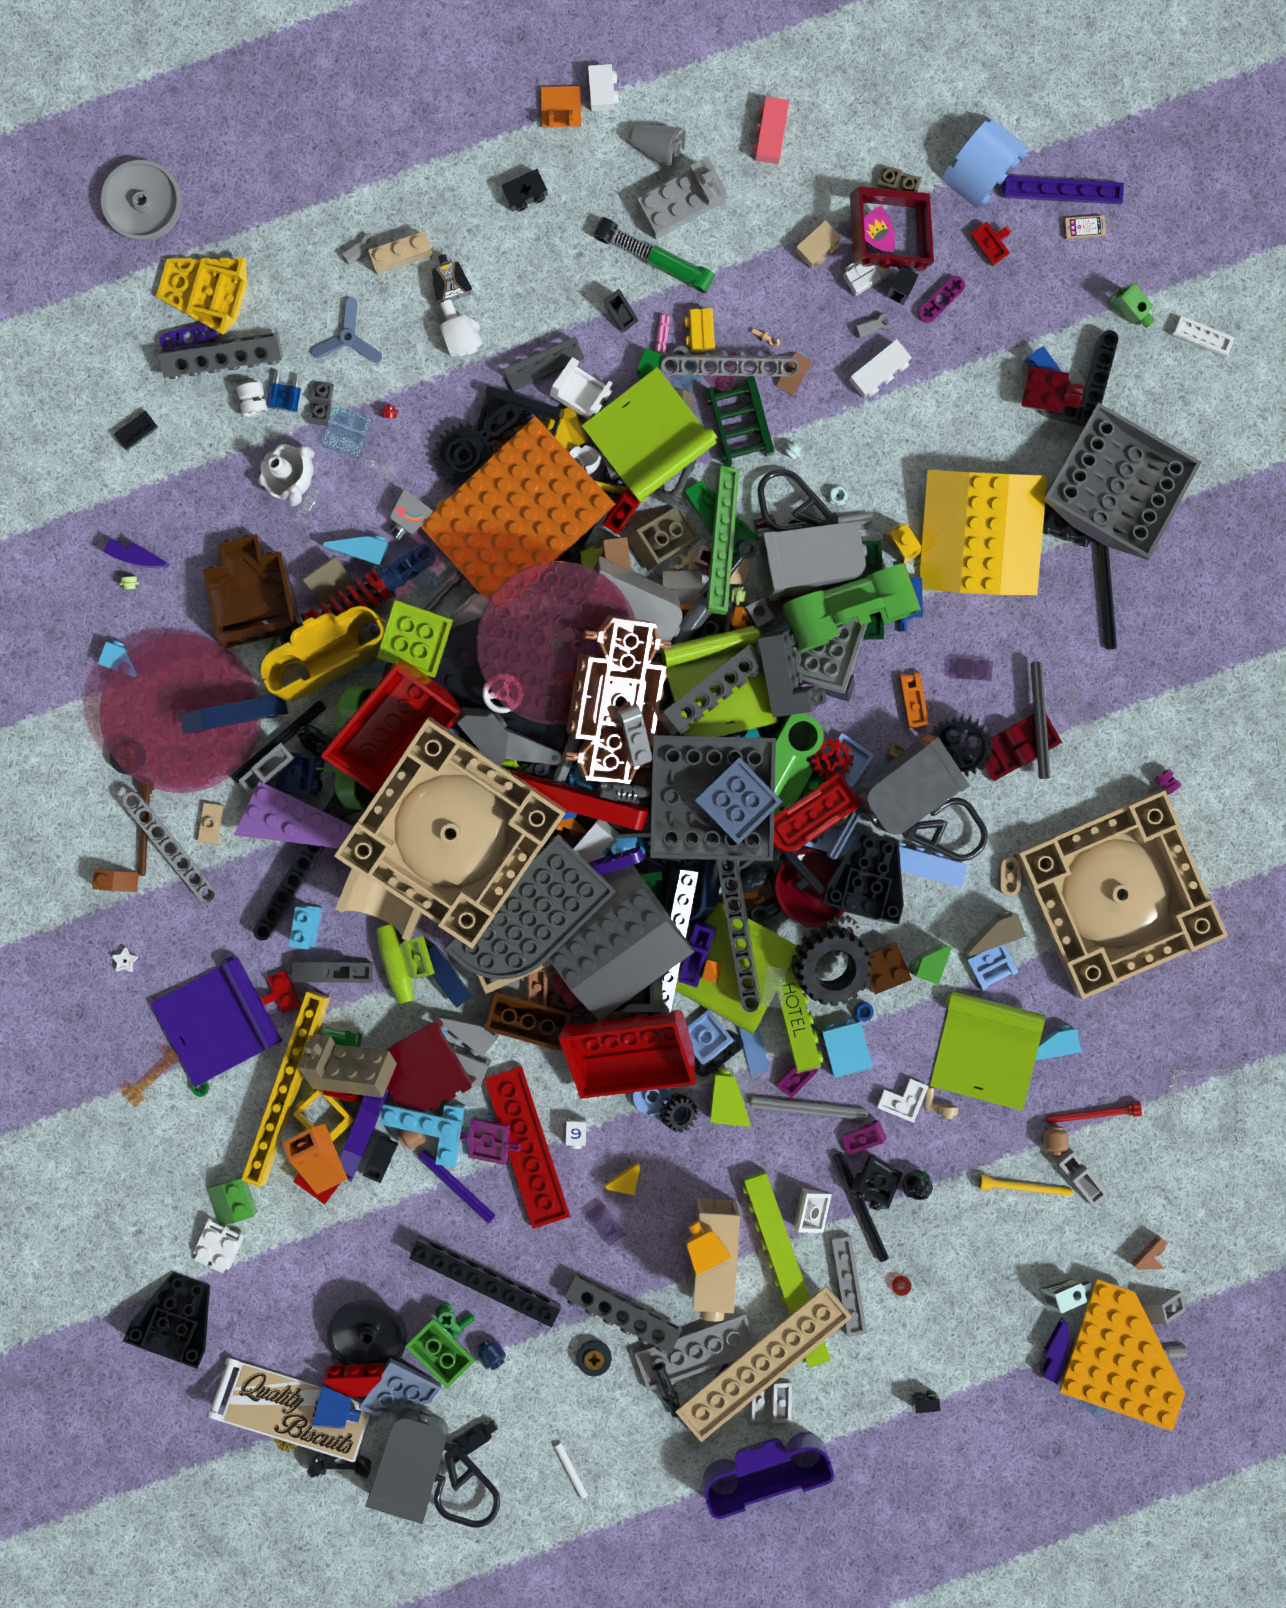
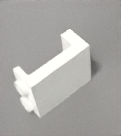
M572 357L553 384L549 396L590 420L593 415L601 411L603 407L601 403L604 400L608 401L613 392L610 390L612 382L609 381L605 385L579 369V361Z

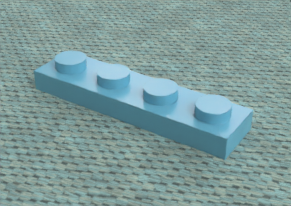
M384 1104L380 1124L457 1141L461 1120Z

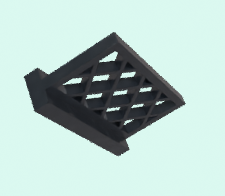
M487 386L485 391L486 397L477 422L479 431L485 420L491 416L488 406L490 401L498 404L499 408L502 407L501 404H512L517 407L524 426L526 422L523 417L529 413L534 414L541 422L547 419L554 420V426L549 431L556 437L561 419L563 420L565 414L561 408ZM493 425L494 429L492 431H496L498 427ZM511 427L510 430L512 432V435L506 438L501 436L496 438L491 437V439L507 443L518 432L515 433L514 429Z

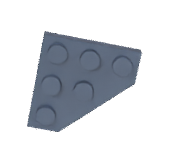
M390 1358L384 1366L382 1380L367 1396L361 1399L359 1408L374 1416L383 1415L386 1411L394 1409L399 1411L411 1408V1405L431 1403L441 1389V1383Z

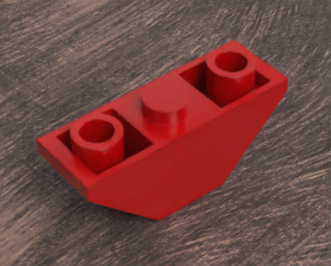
M385 1363L327 1366L323 1382L347 1397L367 1396L382 1380Z

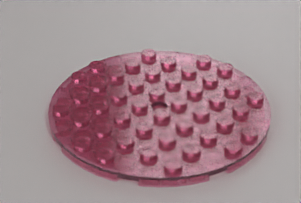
M566 561L543 562L519 571L495 591L480 619L477 632V657L485 682L496 698L519 716L542 724H567L579 652L601 655L597 641L584 639V631H598L607 615L635 618L628 600L621 590L603 574L578 563ZM557 638L563 640V645L559 649H555L552 644Z
M194 635L162 636L134 648L119 661L111 672L100 701L101 731L108 750L115 761L137 781L166 792H198L220 784L230 778L245 764L255 748L262 719L214 728L199 733L183 734L181 720L176 717V711L184 708L188 713L203 708L260 698L253 677L245 665L222 645Z

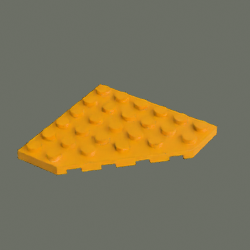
M1096 1278L1059 1392L1173 1431L1185 1392L1136 1293L1133 1290Z

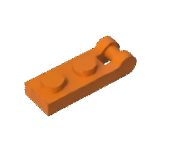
M914 671L913 674L906 675V673L899 674L908 728L929 725L920 672ZM914 682L915 687L909 688L908 683Z

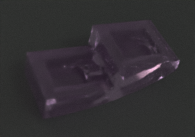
M951 658L949 678L992 681L993 661Z
M600 1202L586 1213L609 1246L626 1235L603 1202Z

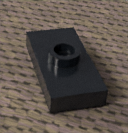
M145 410L114 435L125 450L128 451L159 427Z

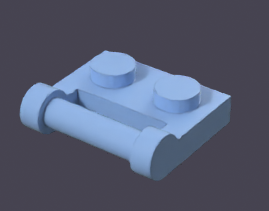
M1005 945L966 959L983 991L988 989L989 985L1006 976L1018 973ZM1004 963L1007 964V968L986 979L983 978L982 975Z

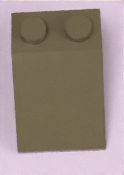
M676 508L671 509L627 537L648 571L701 538L687 514Z
M1008 910L996 913L997 917L992 918L962 950L963 954L970 957L1026 937L1019 915Z

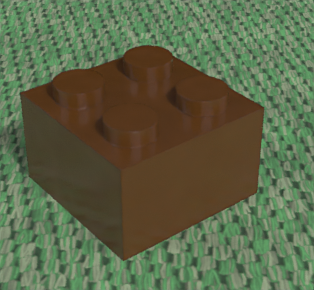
M896 942L869 952L872 971H868L871 975L868 983L872 993L875 995L912 980Z

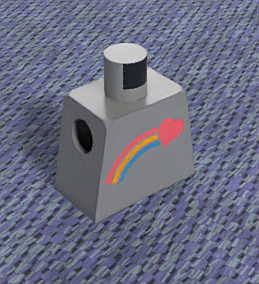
M404 489L390 515V519L396 523L390 534L400 540L407 531L414 537L422 529L421 525L434 511Z

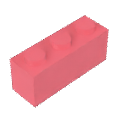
M766 97L765 103L760 104L759 115L762 116V122H758L756 128V135H759V141L754 142L752 153L756 155L755 161L779 165L789 100Z

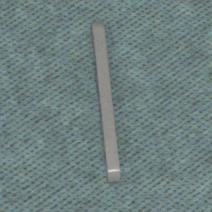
M667 355L661 363L663 372L669 375L790 377L797 373L799 366L798 361L790 356ZM667 360H673L676 363V367L673 370L665 367ZM687 360L694 361L696 364L695 369H686L685 362ZM712 360L716 367L713 370H707L704 363ZM726 361H733L736 367L731 371L726 370L724 367ZM772 361L775 364V369L773 371L765 370V362ZM788 361L793 362L795 369L788 372L784 369V364ZM745 362H754L755 369L747 371L744 368Z
M136 792L127 793L123 798L124 807L199 900L203 903L213 902L217 896L214 886L141 795ZM131 795L136 796L138 799V804L134 807L129 806L127 803V798ZM142 811L150 813L151 818L148 822L140 820V813ZM154 827L162 828L163 835L160 838L153 836L152 830ZM172 842L175 844L176 849L174 853H167L165 851L166 843ZM179 858L187 859V868L181 869L178 867L177 861ZM197 873L200 875L201 880L198 884L190 882L191 874ZM204 889L212 890L213 897L210 900L203 898L202 891Z

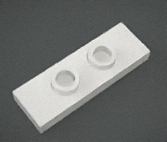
M1181 315L1178 317L1172 335L1224 357L1228 356L1235 337Z

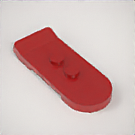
M840 773L774 817L773 845L777 849L784 852L798 850L861 806V802Z

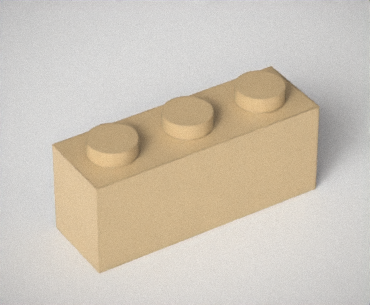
M425 231L369 250L377 274L433 256Z

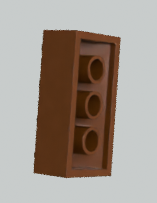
M495 992L485 1031L561 1051L562 1046L559 1041V1034L562 1033L563 1027L569 1024L572 1013Z

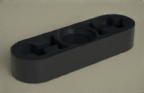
M731 1034L730 1036L734 1040L739 1039V1047H731L729 1051L732 1053L729 1055L726 1049L722 1050L725 1054L724 1058L721 1061L713 1058L711 1061L716 1065L712 1067V1064L708 1065L707 1072L698 1071L701 1062L697 1060V1064H695L696 1074L706 1077L743 1048L742 1038L737 1034Z

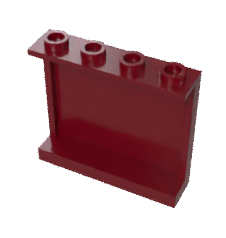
M440 1018L385 1049L390 1052L397 1063L387 1089L398 1107L420 1112L429 1108L432 1111L439 1107V1102L444 1099L448 1102L455 1098V1093L461 1090L464 1093L471 1089V1084L476 1080L475 1077L470 1079L441 1031L440 1027L444 1024Z

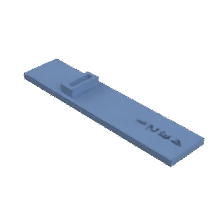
M759 1025L753 1035L739 1027L750 1074L770 1070Z

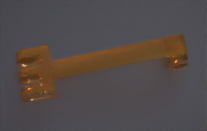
M170 1051L165 1056L167 1059L137 1087L130 1084L121 1093L123 1096L127 1095L129 1091L132 1093L127 1098L129 1102L134 1097L138 1099L132 1104L134 1107L145 1099L141 1093L172 1064L174 1065L180 1059L175 1051Z

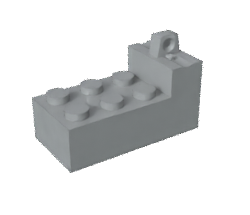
M707 156L690 165V171L637 198V206L655 239H658L725 203L727 191Z

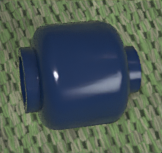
M488 1339L479 1345L481 1349L477 1352V1357L485 1369L491 1368L493 1371L505 1363L506 1353L498 1341L490 1342Z

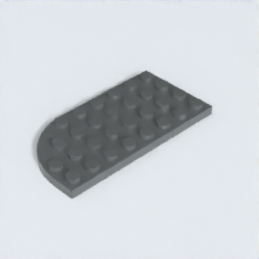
M558 834L533 859L473 949L457 938H454L445 946V950L463 967L479 976L501 980L524 976L545 963L616 892V889Z

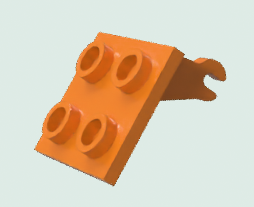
M580 86L541 87L542 128L581 127Z

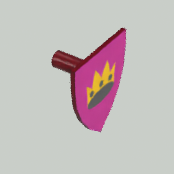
M879 205L864 216L865 242L879 251L893 254L895 246L894 229L886 211Z

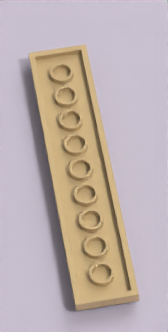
M824 1286L676 1410V1413L700 1442L704 1441L852 1318V1314L828 1286Z

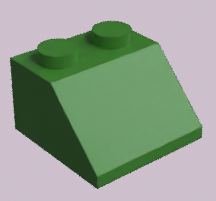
M942 943L918 954L916 959L913 958L910 963L909 969L912 970L911 974L939 985L952 947Z
M243 1176L207 1188L220 1225L236 1223L251 1218L257 1213L248 1183L241 1180Z

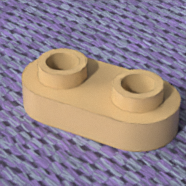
M1006 857L1000 863L999 886L1001 892L1006 896H1015L1021 888V864L1014 857ZM1008 863L1013 864L1012 870L1007 869L1006 866ZM1009 882H1011L1013 885V888L1011 890H1008L1006 888V885Z

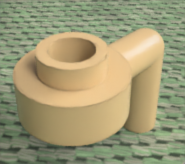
M928 1087L925 1100V1109L927 1111L938 1112L945 1119H953L954 1116L958 1115V1106L933 1104L934 1088Z

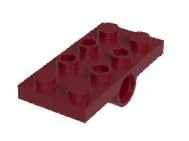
M1034 713L992 737L993 741L990 743L994 745L993 750L990 751L992 756L987 758L989 760L988 764L983 765L994 782L1037 758ZM1046 714L1049 751L1063 742Z

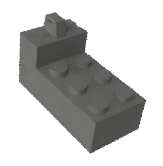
M791 629L767 632L758 638L773 717L812 712L820 704L827 702L825 690H818L817 685L801 687L803 677L798 671L799 656L794 650L796 640L794 634H791Z

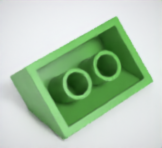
M434 1318L419 1328L408 1339L405 1346L447 1389L476 1361Z

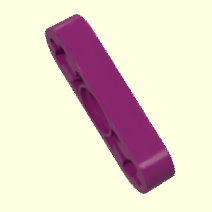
M959 276L951 277L920 308L918 313L919 319L924 323L934 321L962 293L965 288L964 280ZM951 282H953V283L959 282V283H960V285H959V289H960V290H958V289L956 288V289H954V290L951 292V295H950L949 292H947V291H948V290L952 287V285H953ZM944 295L947 298V303L944 305L938 304L936 297ZM934 305L936 308L931 313L932 317L927 316L925 318L923 316L925 313L924 309L928 311Z

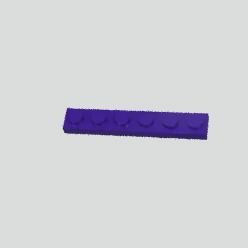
M1007 176L1004 181V198L1118 205L1123 203L1124 183L1015 176Z

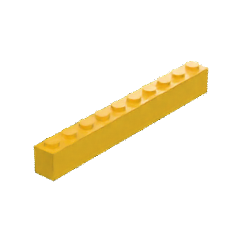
M308 991L305 994L241 1179L244 1182L261 1187L268 1181L304 1076L298 1068L305 1053L304 1046L306 1042L310 1041L312 1034L319 1033L331 998L315 991Z

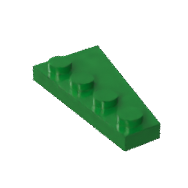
M699 481L686 489L684 494L711 536H713L716 494L702 481ZM737 516L735 518L733 554L736 553L735 544L739 539L749 538L753 541L758 539L757 534L748 528L747 524Z

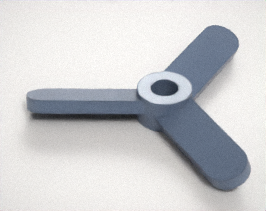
M348 298L345 301L343 331L340 335L315 346L312 349V354L315 358H321L344 346H350L374 363L382 360L380 351L355 334L357 301L354 298ZM346 335H352L350 340H345Z

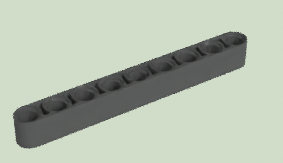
M717 860L741 1005L745 1011L754 1012L761 1003V994L738 860H730L733 864L731 869H726L723 866V860ZM729 879L734 880L736 888H729L726 885V881ZM736 899L740 907H731L730 900ZM740 919L743 926L740 928L735 927L733 920ZM744 939L746 946L739 947L736 940ZM740 959H748L750 965L747 967L742 966ZM750 978L753 981V985L746 986L743 983V979ZM749 997L754 998L756 1005H749L746 999Z

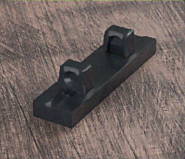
M773 845V861L779 857L799 881L793 885L797 892L806 887L815 898L826 890L793 852L781 851Z

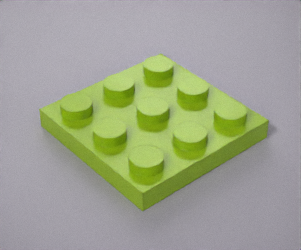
M395 600L377 658L393 664L396 661H405L415 666L425 675L435 678L454 619Z

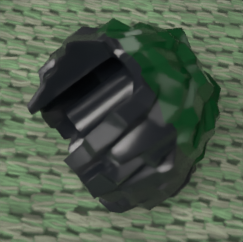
M913 1169V1171L905 1174L901 1182L905 1196L915 1200L928 1199L933 1190L929 1174L921 1170Z

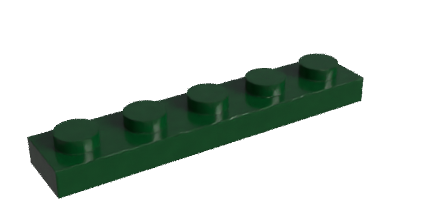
M882 540L862 541V544H865L867 548V556H865L866 566L862 573V578L882 570ZM880 612L871 614V622L867 625L864 640H884V624Z

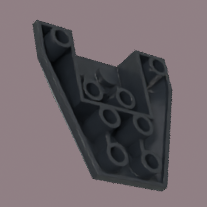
M860 832L828 882L823 904L833 909L864 918L899 924L904 906L899 842Z
M172 1272L130 1322L122 1342L198 1369L206 1350L210 1285Z

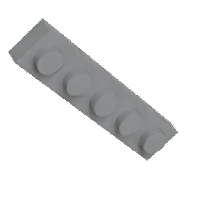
M851 1235L831 1238L841 1302L852 1314V1318L845 1323L847 1336L867 1334Z

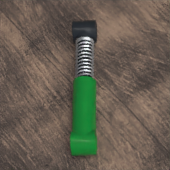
M606 217L600 218L592 234L595 239L607 245L613 243L620 247L623 246V249H629V252L632 251L635 255L638 254L639 257L647 259L648 264L689 284L690 287L703 294L707 293L715 277L712 271L702 266H696L657 245L650 247L651 245L648 246L647 243L644 244L641 240L638 241V238L635 239V237L632 238V235L628 236L629 234L622 233V230L618 229V225L614 221Z

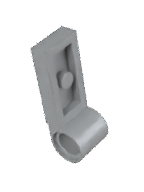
M635 704L617 711V718L624 731L631 765L637 767L653 761L639 706Z

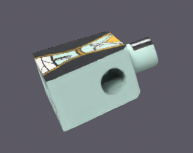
M1069 1279L1042 1287L1041 1291L1046 1307L1059 1313H1064L1086 1303L1085 1294L1092 1291V1286L1089 1281L1080 1283Z

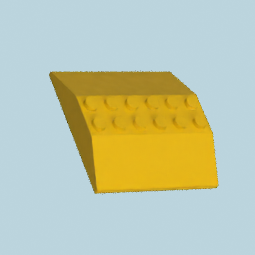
M927 469L919 577H922V589L993 595H1037L1047 475Z

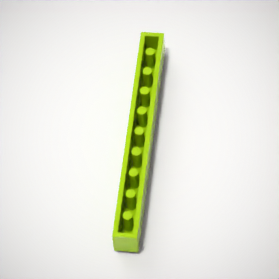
M766 1170L744 1177L745 1183L741 1185L744 1194H749L751 1202L748 1205L751 1214L756 1213L758 1220L754 1221L758 1233L762 1232L764 1239L761 1240L764 1251H769L770 1258H767L770 1269H775L777 1276L773 1278L777 1289H782L783 1295L780 1298L783 1307L788 1306L790 1312L786 1314L788 1317L808 1301L810 1297ZM825 1341L802 1359L803 1363L807 1362L809 1368L831 1361Z

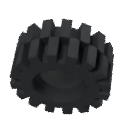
M672 1094V1099L667 1097L665 1099L667 1103L663 1102L661 1104L664 1108H660L659 1112L662 1114L659 1116L665 1126L674 1132L679 1131L681 1133L684 1132L683 1128L687 1131L689 1130V1125L693 1127L694 1123L692 1121L697 1120V1117L694 1115H698L697 1106L685 1095L677 1094L676 1096ZM681 1106L684 1107L682 1116L675 1120L673 1115L676 1109Z

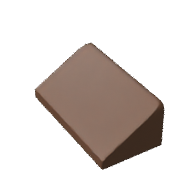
M543 968L528 975V1001L547 1006L548 968Z

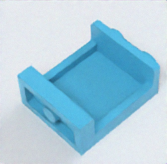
M303 904L295 907L289 947L309 949L310 946H316L322 911L321 907Z
M855 1018L846 1019L843 1021L844 1024L836 1026V1023L825 1025V1029L821 1030L834 1078L873 1068L861 1022L859 1020L855 1021Z

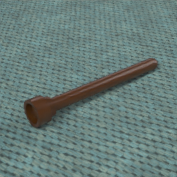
M138 781V790H140L142 798L149 805L150 794L154 790L155 782ZM141 812L142 822L149 821V812ZM141 826L138 875L145 876L148 835Z

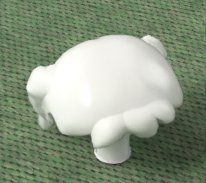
M287 444L278 445L274 452H269L265 455L264 461L260 464L261 475L258 478L259 485L264 486L271 496L287 501L290 506L299 505L302 501V495L311 484L314 473L311 459L314 457V450L310 446L298 448Z

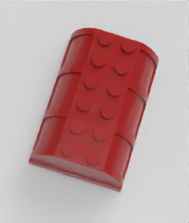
M396 661L362 705L344 724L334 739L325 747L321 757L376 795L429 717L449 729L462 714V710L445 688L412 664L405 661Z
M679 1009L664 1014H641L634 1018L611 1021L604 1019L598 1020L596 1023L582 1025L567 1024L563 1027L562 1033L559 1034V1041L580 1099L696 1085L693 1044L683 1012Z

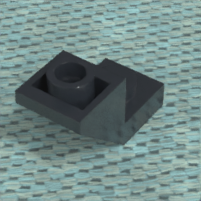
M380 1135L362 1176L381 1183L398 1142Z

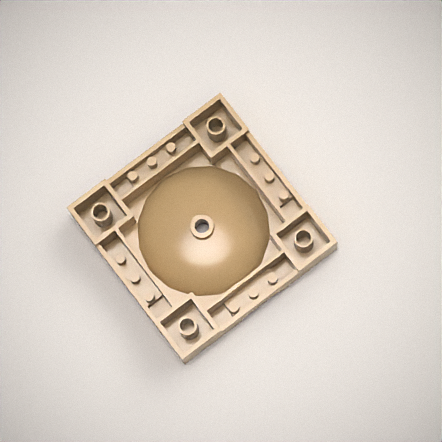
M429 717L334 857L367 879L373 880L473 949L506 898L566 814V809ZM453 828L456 831V836L453 838L448 837L446 829Z
M1157 790L1104 813V815L1014 853L1016 859L1021 864L1022 873L1035 903L1040 909L1076 997L1080 999L1090 997L1141 972L1228 937L1216 906L1207 893L1179 828L1181 825L1165 790ZM1120 889L1124 891L1122 899L1117 897V892Z

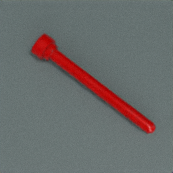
M1132 1101L1124 1107L1050 1115L1046 1117V1122L1059 1123L1124 1114L1140 1117L1142 1116L1140 1101Z

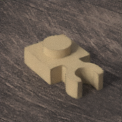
M699 550L687 551L686 557L681 554L673 555V559L679 558L682 561L680 565H675L674 569L679 570L688 565V571L701 570L694 563Z

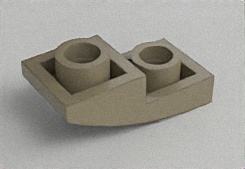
M883 165L877 185L890 190L918 192L922 178L902 173L901 169Z

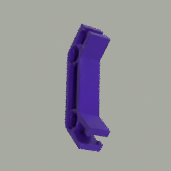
M387 1089L383 1098L364 1095L361 1107L339 1158L350 1182H352L385 1104L389 1091Z

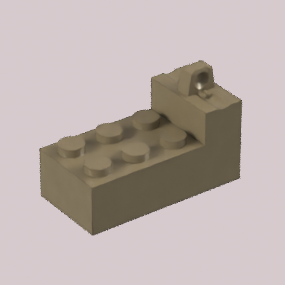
M312 1034L310 1041L306 1042L304 1046L305 1053L298 1068L312 1089L383 1098L397 1063L387 1050L336 1045L329 1035Z

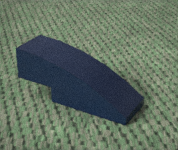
M434 945L428 949L434 969L433 978L456 1008L472 997L471 993L440 948Z

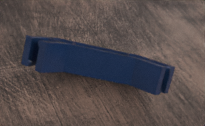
M266 696L203 708L179 716L183 734H190L260 719L275 718L279 715H287L288 709L286 701L282 698Z
M695 859L694 870L698 872L691 907L692 913L690 914L688 924H697L698 921L703 922L717 907L720 889L717 860Z

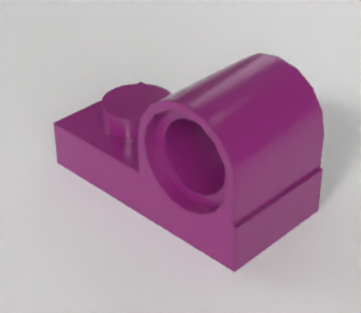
M793 1064L791 1070L776 1086L792 1098L817 1073L818 1069L796 1073L795 1065Z
M874 1120L872 1124H865L860 1129L843 1134L841 1138L850 1155L884 1143L887 1136L880 1121Z

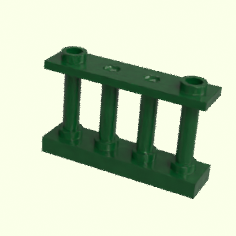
M755 376L747 377L746 383L741 387L715 394L712 386L708 387V393L705 394L707 405H711L723 447V451H720L723 463L727 462L728 467L732 466V458L761 451V453L765 452L766 457L774 455L775 451ZM742 394L750 396L751 402L747 406L719 413L716 401ZM751 413V415L755 414L756 422H753L752 425L724 432L721 420ZM756 432V434L760 433L761 441H758L757 444L729 451L727 439Z

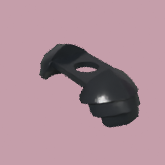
M321 1453L310 1458L307 1465V1473L310 1478L318 1477L320 1474L325 1475L327 1469H354L356 1475L368 1478L371 1470V1461L360 1454H357L355 1462L345 1460L344 1464H337L335 1460L340 1458Z

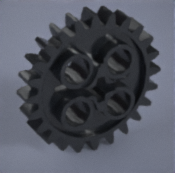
M954 714L952 720L946 717L945 723L939 721V727L934 726V733L930 735L939 737L944 747L950 748L953 751L950 756L954 760L963 732L967 730L957 761L954 760L960 771L964 772L966 777H968L969 771L975 775L977 772L976 768L983 770V764H988L989 760L987 758H991L992 753L990 751L994 747V745L990 744L993 738L988 737L990 730L984 731L986 724L978 725L979 719L973 722L972 715L965 719L964 714H962L960 719H958L956 714ZM950 731H957L959 736H952ZM976 737L978 742L972 743L968 738ZM963 755H970L972 759L965 760Z

